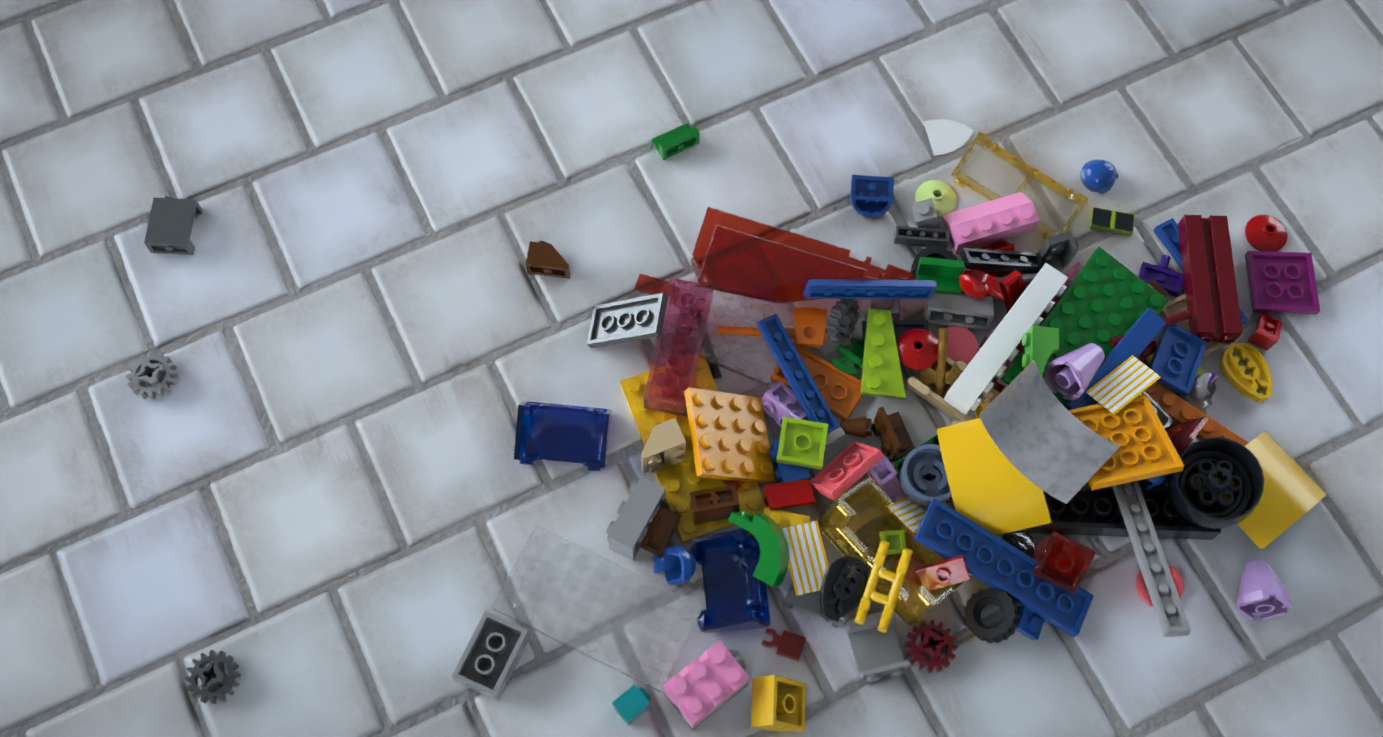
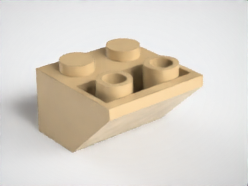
M676 418L653 427L641 453L643 474L646 472H657L662 466L667 464H678L686 457V441Z

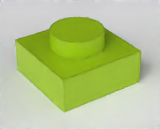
M904 530L879 532L880 541L890 543L887 555L902 554L903 549L906 548Z

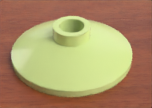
M930 180L924 182L915 193V203L932 198L938 218H941V215L951 213L956 206L957 197L955 191L951 186L942 181Z

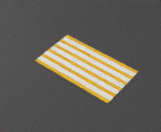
M1132 355L1086 391V393L1115 415L1160 379L1161 376Z
M906 497L887 507L913 533H916L929 506L917 504L909 497Z
M818 521L782 528L781 530L788 544V565L796 596L820 591L823 577L829 565Z

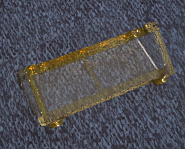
M979 132L951 175L955 178L953 182L962 188L965 185L990 201L1022 192L1033 202L1040 220L1036 230L1044 234L1043 239L1069 231L1087 206L1088 198L1080 193L1073 194L1074 191L1072 189L1064 187L1004 150L997 143H993L988 139V136Z

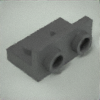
M1070 231L1046 238L1037 253H1040L1043 261L1047 263L1059 258L1062 267H1066L1077 253L1079 245L1077 239L1072 236Z

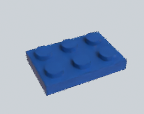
M1176 324L1163 328L1149 365L1151 370L1161 376L1156 382L1183 397L1189 395L1208 342L1200 340L1198 336Z

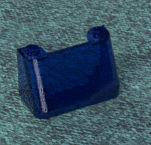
M522 402L518 405L514 460H520V464L532 465L533 461L538 459L583 463L589 471H601V468L606 466L612 410L542 402Z
M743 528L691 539L692 547L690 552L693 554L695 561L702 566L706 609L701 610L697 618L701 632L716 633L768 627L771 619L767 585L753 576L760 560V546L754 535Z

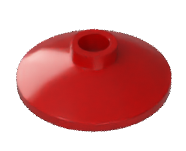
M1257 215L1251 218L1245 227V237L1248 243L1258 251L1277 252L1285 246L1288 239L1285 226L1273 216Z
M911 329L904 332L897 340L899 361L903 366L911 370H925L936 363L938 359V340L931 332L924 329ZM921 344L922 348L916 349L914 345Z

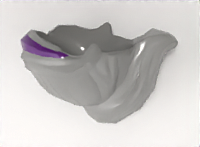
M1210 371L1197 375L1190 394L1186 397L1177 395L1207 415L1205 407L1207 404L1212 405L1211 397L1216 390L1215 381L1218 379L1217 373Z

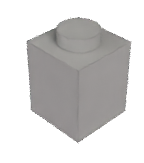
M932 198L911 204L918 228L935 229L940 227Z

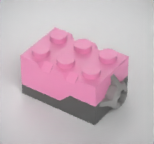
M719 640L706 650L703 655L688 664L680 673L662 685V692L693 730L749 685L750 677L746 673L747 662L737 650L727 649Z

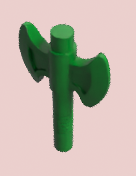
M851 338L852 349L840 344L836 351L843 358L832 359L831 363L844 373L857 375L855 366L861 369L863 366V343L856 338Z

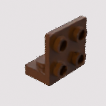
M884 407L878 408L872 424V430L876 437L879 436L882 443L880 445L882 453L886 457L888 456L891 463L910 453L915 447L899 411L887 415Z

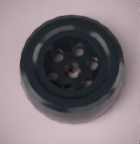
M1221 437L1205 438L1186 447L1179 454L1184 464L1183 471L1168 475V493L1175 509L1190 523L1208 529L1227 528L1247 518L1259 504L1264 489L1263 470L1258 459L1242 444ZM1207 465L1210 466L1211 469L1210 471H1204L1202 469V466ZM1213 477L1220 478L1222 483L1218 484V480L1213 479ZM1200 478L1202 485H1195L1193 479ZM1232 479L1234 481L1235 487H1232L1230 485ZM1203 493H1209L1212 497L1211 501L1204 500ZM1227 494L1229 502L1223 501L1221 495Z

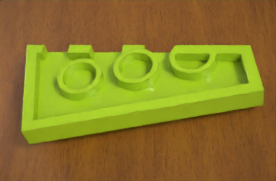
M868 308L860 395L905 400L906 395L891 311Z

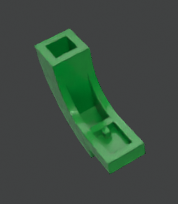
M746 510L732 512L728 521L753 534L760 546V560L753 576L772 587L780 586L785 578L789 564L788 544L782 530L773 519L764 513L755 514L754 516Z

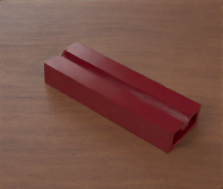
M1184 215L1178 223L1187 310L1191 313V318H1189L1190 333L1208 343L1212 341H1221L1223 344L1233 343L1243 332L1227 216L1210 215L1208 218H1202V215Z

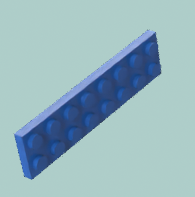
M933 499L930 502L913 540L946 560L963 555L969 574L994 589L998 588L1002 592H1006L1013 601L1026 606L1030 611L1073 637L1079 635L1094 597L1093 594L939 500Z

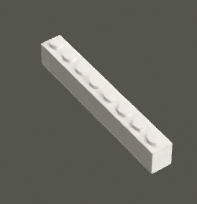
M1044 264L948 390L944 401L964 415H967L970 409L973 411L977 409L982 402L979 397L982 393L986 395L994 386L992 382L994 377L1000 378L1007 368L1004 365L1006 361L1012 362L1018 354L1019 350L1016 348L1019 344H1022L1023 334L1032 325L1039 326L1043 320L1040 316L1043 312L1049 313L1055 304L1052 301L1055 296L1060 298L1067 288L1064 285L1068 279L1067 276L1049 264Z

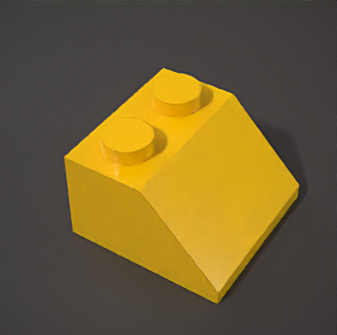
M776 675L754 677L752 680L751 727L770 731L805 732L806 683Z

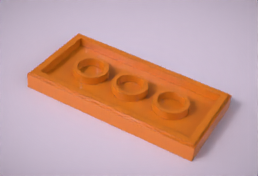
M796 347L833 416L842 421L848 420L863 395H860L861 380L840 371L833 364L802 347ZM777 365L770 379L776 383L782 381L792 390L781 368Z

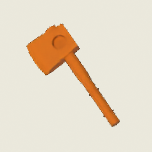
M816 307L792 308L794 328L785 329L789 337L795 339V347L822 348L823 341H827V330H825L827 310ZM717 326L718 335L763 337L760 330L754 326Z

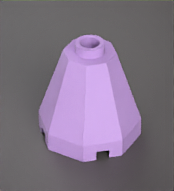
M1260 559L1249 561L1242 572L1237 598L1238 612L1247 619H1254L1253 614L1260 615L1262 620L1285 615L1288 612L1287 607L1289 609L1292 607V602L1277 575L1267 562Z

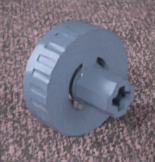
M925 444L913 449L905 458L900 470V482L904 493L912 501L923 506H929L933 499H937L942 503L948 502L952 499L940 445ZM933 465L936 466V467H938V469L941 471V473H942V481H941L940 472H939L936 468H934Z

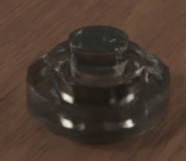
M1018 530L1003 535L1002 539L1033 557L1035 542L1029 533Z

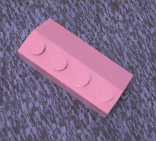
M1022 192L941 215L945 229L949 230V240L955 254L961 253L963 248H978L1035 231L1040 221L1033 202Z

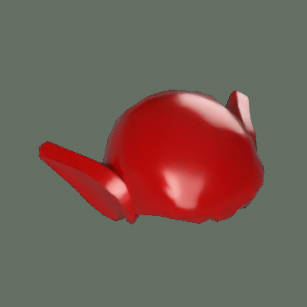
M976 269L965 270L959 276L960 288L967 296L982 300L992 295L1001 301L1005 299L999 282L995 277Z

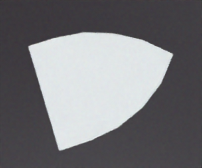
M933 119L923 121L934 156L957 150L969 140L974 132L968 126L954 120Z

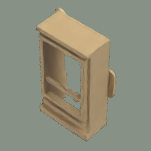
M946 357L947 370H950L956 362ZM937 361L931 366L933 369H936ZM963 361L956 363L961 373L967 367V364ZM918 370L913 377L909 378L905 387L907 390L913 391L953 420L966 422L976 419V414L972 417L968 414L964 415L944 401V396L951 388L950 384L945 389L944 395L939 396L930 390L935 383H930L926 386L919 381L921 370ZM994 388L987 395L982 393L980 396L984 399L982 404L991 403L1000 393Z

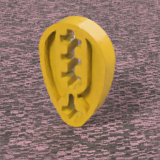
M1235 343L1230 345L1222 353L1219 360L1222 374L1245 397L1258 403L1266 401L1272 394V379L1264 357L1257 348L1250 344ZM1232 353H1239L1240 356H1233ZM1238 362H1245L1246 365L1240 366ZM1244 371H1247V372L1250 371V372L1252 373V375H1250V374H1247V375H1246V374L1244 373ZM1257 389H1258V390H1261V389H1262V390L1264 391V393H1263V394H1262V393H1259V394H1258L1256 390H1257Z

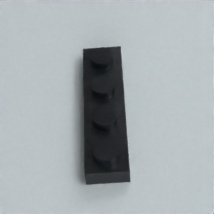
M963 248L960 253L966 269L1006 272L1016 270L1021 273H1038L1045 264L1040 253Z

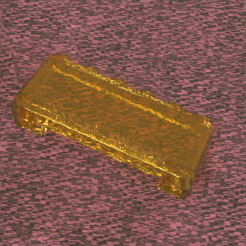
M869 476L837 498L822 516L819 525L822 532L844 556L855 557L861 560L868 567L870 573L880 544L879 532L904 530L906 549H910L913 552L894 611L906 624L915 626L964 582L928 591L921 584L917 568L946 559L913 540L916 533H913L887 507L894 502ZM902 554L886 555L882 569L896 573ZM879 578L875 590L889 596L893 582Z

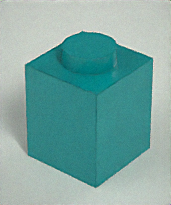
M634 684L613 701L612 706L625 723L629 725L650 707L648 700L651 697L643 687L638 689Z

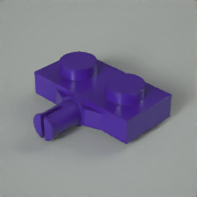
M1169 255L1161 256L1160 265L1142 262L1138 277L1146 283L1154 279L1169 294L1178 297L1181 292L1184 276L1168 268L1171 259Z

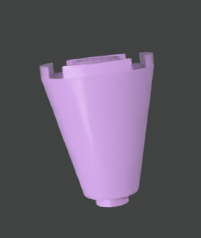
M1089 343L1051 360L1045 366L1047 368L1044 372L1046 383L1055 394L1059 392L1064 395L1062 398L1066 400H1075L1082 396L1105 359L1103 349L1094 343Z

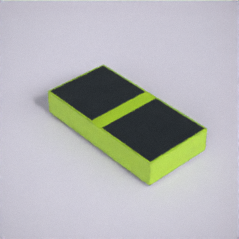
M1093 207L1091 209L1089 229L1131 236L1133 234L1135 214Z

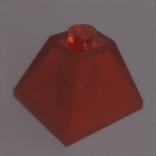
M1201 417L1165 428L1178 455L1189 446L1209 420L1208 418Z
M1053 531L1032 573L1075 594L1096 551L1066 535Z

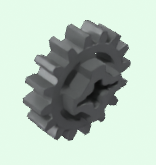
M840 299V302L837 301L836 306L834 305L831 308V314L826 325L829 328L826 334L830 341L838 344L844 343L846 338H849L850 334L854 332L855 325L859 319L857 300Z
M210 650L209 656L202 652L200 654V661L192 660L195 664L194 668H187V671L191 673V676L185 677V681L191 683L187 690L193 692V698H200V701L205 704L208 700L210 703L216 704L217 698L224 702L226 701L225 694L233 695L234 692L231 688L239 686V683L235 681V678L241 676V673L235 671L239 664L233 662L234 658L231 655L226 656V653L221 650L218 655L214 650ZM226 667L228 669V676L224 672ZM211 675H217L215 679H210ZM198 678H200L202 682L201 686H199Z

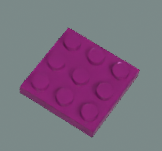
M1247 251L1245 261L1252 312L1318 314L1320 312L1311 253Z

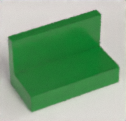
M686 123L653 138L652 143L664 160L698 145L700 132L696 127L691 128Z
M920 257L917 267V280H935L937 287L934 292L960 295L959 276L963 273L964 261Z

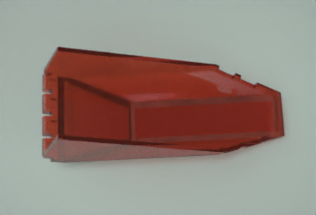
M707 207L692 252V256L695 257L691 258V264L700 285L721 292L774 303L817 300L804 298L803 291L809 279L918 280L912 272L888 264L886 269L870 264L872 258L866 256L864 262L850 257L851 250L711 207Z

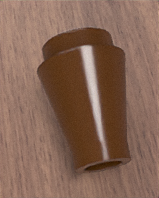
M865 416L840 421V427L847 435L865 439L866 436H872V418H866Z

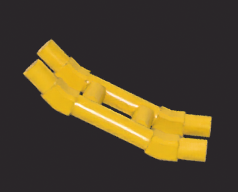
M880 541L854 620L857 624H864L871 601L884 604V611L877 628L883 633H886L913 552L910 549H903L896 573L882 569L890 545L886 541ZM879 578L893 582L889 596L875 591Z

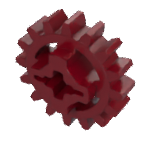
M932 619L929 625L923 620L920 622V628L914 625L912 627L914 633L908 632L906 636L911 640L906 641L904 644L905 647L910 648L906 652V656H913L911 664L918 662V670L920 671L925 666L928 673L932 672L933 667H935L937 672H940L942 665L947 668L950 665L949 660H954L956 657L951 653L958 649V646L952 645V642L956 640V636L950 637L948 635L951 631L950 628L942 629L943 622L936 626ZM921 634L922 642L916 645V639ZM928 642L930 645H937L934 650L931 647H925ZM946 647V653L944 657L941 659L942 655L940 651L941 649ZM921 655L928 658L929 661L922 658Z

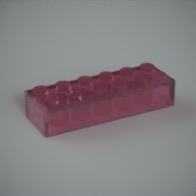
M670 278L662 335L657 337L643 398L644 409L688 417L684 391L689 387L694 388L714 295L711 285Z

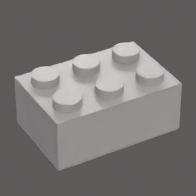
M643 476L640 477L638 482L634 481L628 492L631 495L627 502L623 501L617 511L619 514L617 520L611 521L606 531L609 549L633 561L660 506H664L666 503V488Z
M485 610L452 674V678L461 685L499 701L531 637L529 631Z

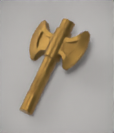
M939 328L936 369L930 367L921 370L919 381L926 386L930 383H935V393L937 395H944L946 383L952 386L961 375V370L956 363L953 364L950 370H947L948 328Z

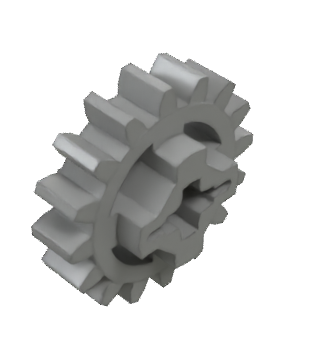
M150 352L149 357L141 354L142 360L134 359L133 361L136 365L128 367L132 374L126 375V378L130 381L127 384L137 396L140 395L143 399H146L149 395L152 400H155L157 394L163 398V392L165 390L171 392L172 390L169 386L177 384L173 379L179 375L175 371L177 366L169 356L165 357L161 352L157 356Z

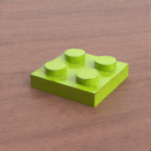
M783 417L776 462L822 470L828 424Z

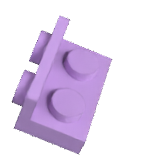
M782 381L769 389L760 401L763 411L780 427H782L783 417L801 420L808 418L794 392Z

